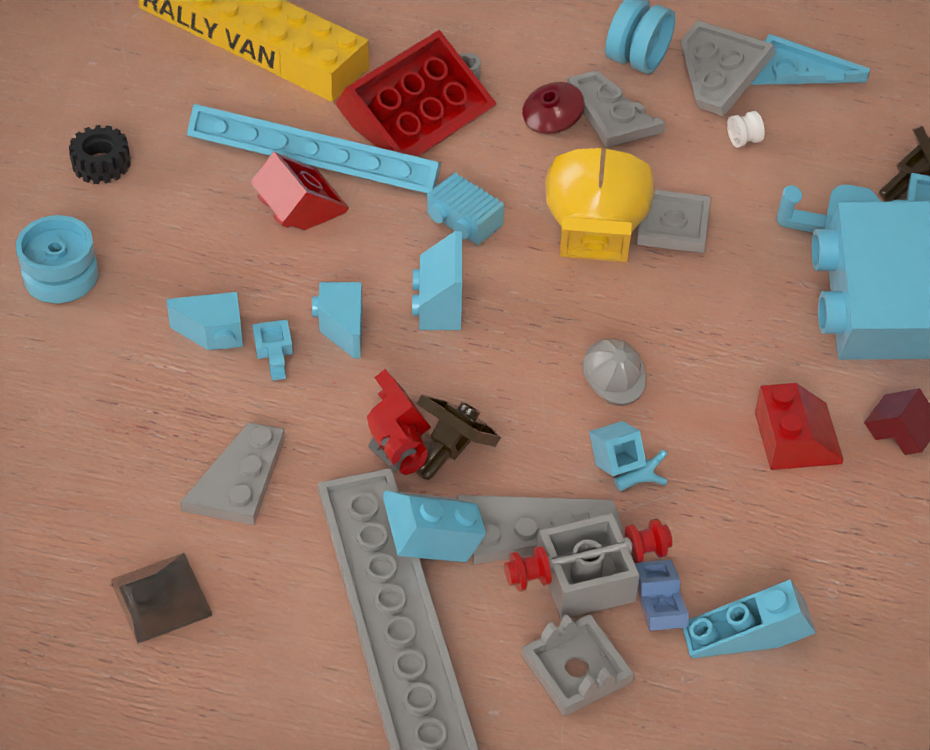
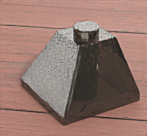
M185 553L111 579V584L137 644L212 616V611Z

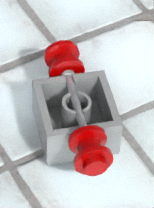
M613 513L539 530L538 546L534 548L533 556L522 558L517 551L510 553L509 562L504 563L508 584L510 586L515 585L519 592L527 589L528 581L539 579L543 586L548 585L561 620L567 614L570 617H575L636 602L639 573L635 564L642 563L644 554L654 552L658 558L666 557L668 548L672 547L673 544L672 535L669 527L666 524L662 525L660 520L656 518L649 521L648 529L640 531L634 524L627 525L624 538Z

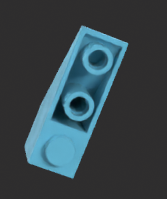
M791 579L689 619L688 627L683 628L691 658L780 648L816 634L806 600Z

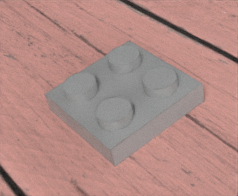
M655 190L650 212L639 224L637 245L704 253L711 197Z

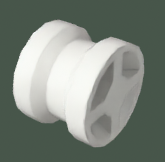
M757 111L747 112L744 117L735 115L728 118V135L736 148L745 146L749 141L753 143L763 141L765 128L762 118Z

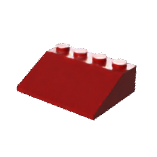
M440 29L347 86L335 103L353 129L376 147L419 157L497 104Z

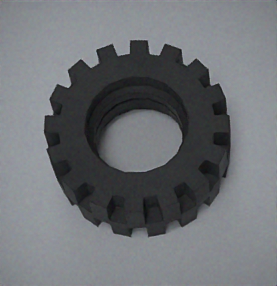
M95 125V129L90 127L84 128V133L79 131L75 134L76 138L70 140L69 153L73 172H75L78 178L83 177L84 182L89 183L90 180H93V184H99L100 181H104L105 184L111 183L110 179L118 180L121 178L120 173L124 175L127 173V167H130L131 164L127 138L125 134H121V130L117 128L112 130V126L107 125L105 128H101V125ZM97 153H108L102 156H92Z

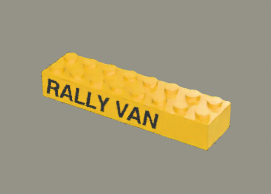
M138 0L140 9L330 102L335 101L347 86L354 83L370 69L368 39L286 0Z

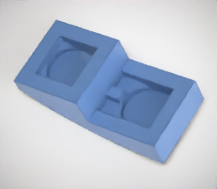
M672 560L635 564L639 573L637 590L649 631L687 628L689 625V613L680 595V578Z

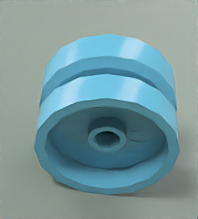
M624 0L609 27L605 45L606 57L623 65L630 62L633 69L648 75L651 74L660 65L672 40L676 21L675 11L659 4L651 7L648 0Z
M47 216L29 223L19 233L15 242L16 252L21 267L24 287L31 296L42 302L65 303L85 296L95 286L99 277L92 232L84 222L70 216Z

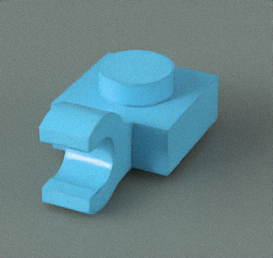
M280 320L252 324L257 359L268 358L272 381L286 379L283 355L293 354L288 321Z

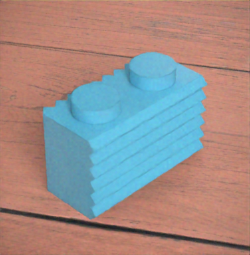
M457 172L450 175L427 193V213L436 223L442 222L454 231H462V239H469L473 243L480 245L481 241L484 242L490 234L493 235L494 231H497L503 225L504 203L499 201L497 197L494 198L492 194L489 195L487 191L484 192L477 185H473L472 182H468L467 178L463 179L462 175L459 176Z

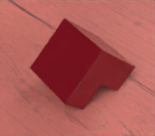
M920 388L885 394L864 424L875 440L894 438L904 455L922 453L930 442V403Z

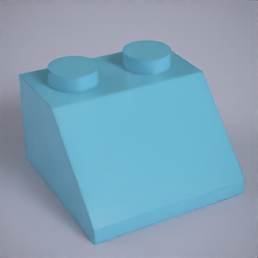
M454 231L420 255V269H413V290H419V295H412V316H419V330H461L462 231Z
M385 490L382 495L398 556L467 562L486 535L479 507L476 503L449 497Z

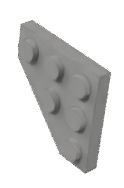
M697 21L681 39L698 108L723 117L776 54L774 44L702 21Z

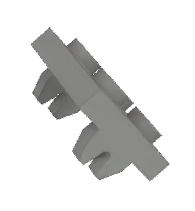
M567 614L562 617L558 627L553 622H550L542 632L540 639L522 647L523 659L564 717L633 682L634 673L591 614L575 622ZM571 659H579L587 663L589 671L582 677H573L567 673L565 665Z

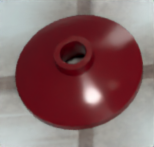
M566 82L549 83L537 88L528 96L522 109L523 119L526 125L535 132L541 134L559 133L570 128L580 119L585 108V101L582 92L576 86Z

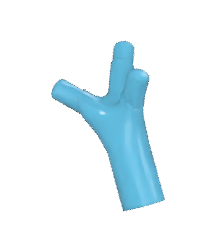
M661 450L651 460L646 459L647 466L628 471L614 478L616 488L621 492L642 482H656L665 486L667 479L655 474L654 469L667 456L666 450Z

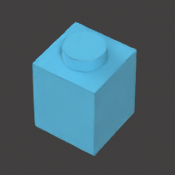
M621 421L589 431L595 464L606 473L616 476L647 466L640 430Z

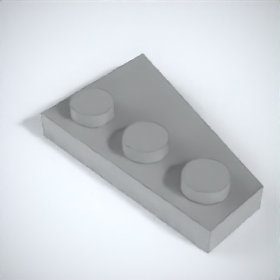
M597 70L568 78V83L576 86L582 92L585 101L583 113L606 148L664 132L665 122L659 117L654 119L645 113V107L638 101L632 103L622 95L623 90Z
M248 423L180 502L181 511L254 525L285 439L284 429Z

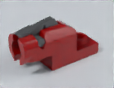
M384 369L374 377L383 390L378 393L382 401L367 415L368 427L373 436L368 447L395 472L399 471L404 475H409L421 468L426 461L428 452L422 442L421 435L428 431L431 426L405 390Z

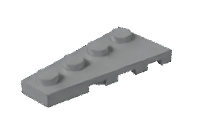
M458 495L460 500L478 504L486 531L485 537L471 555L474 565L509 559L510 553L516 551L520 556L533 555L534 548L538 546L539 530L611 513L614 514L623 535V527L613 500Z

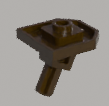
M921 125L912 129L918 146L896 165L899 173L879 191L880 197L885 202L898 200L908 190L912 173L930 176V137L928 138Z
M421 395L416 403L440 419L431 434L433 443L427 449L426 461L416 471V474L424 480H430L449 457L456 460L471 441L496 447L501 439L494 429L478 418L480 412L467 403L461 402L457 406L445 400Z

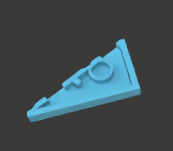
M769 34L765 42L774 44L776 54L750 85L867 82L869 78L870 68Z

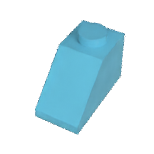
M320 282L319 296H312V317H319V332L351 357L361 358L362 282Z
M237 292L166 299L171 329L206 350L243 347Z

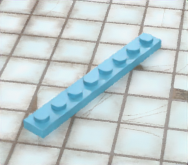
M193 104L187 136L270 156L273 152H277L307 165L423 193H429L436 187L442 164L437 161Z

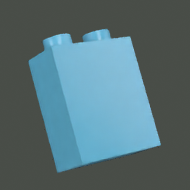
M930 201L838 202L828 229H815L812 236L811 255L813 268L815 271H829L831 291H822L819 296L818 323L820 332L822 334H836L838 360L930 359Z

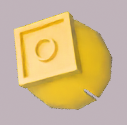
M601 148L575 149L556 156L547 171L545 192L546 203L562 228L560 257L627 262L631 233L649 214L655 194L654 175L649 164L630 153L606 149L603 184L600 188Z

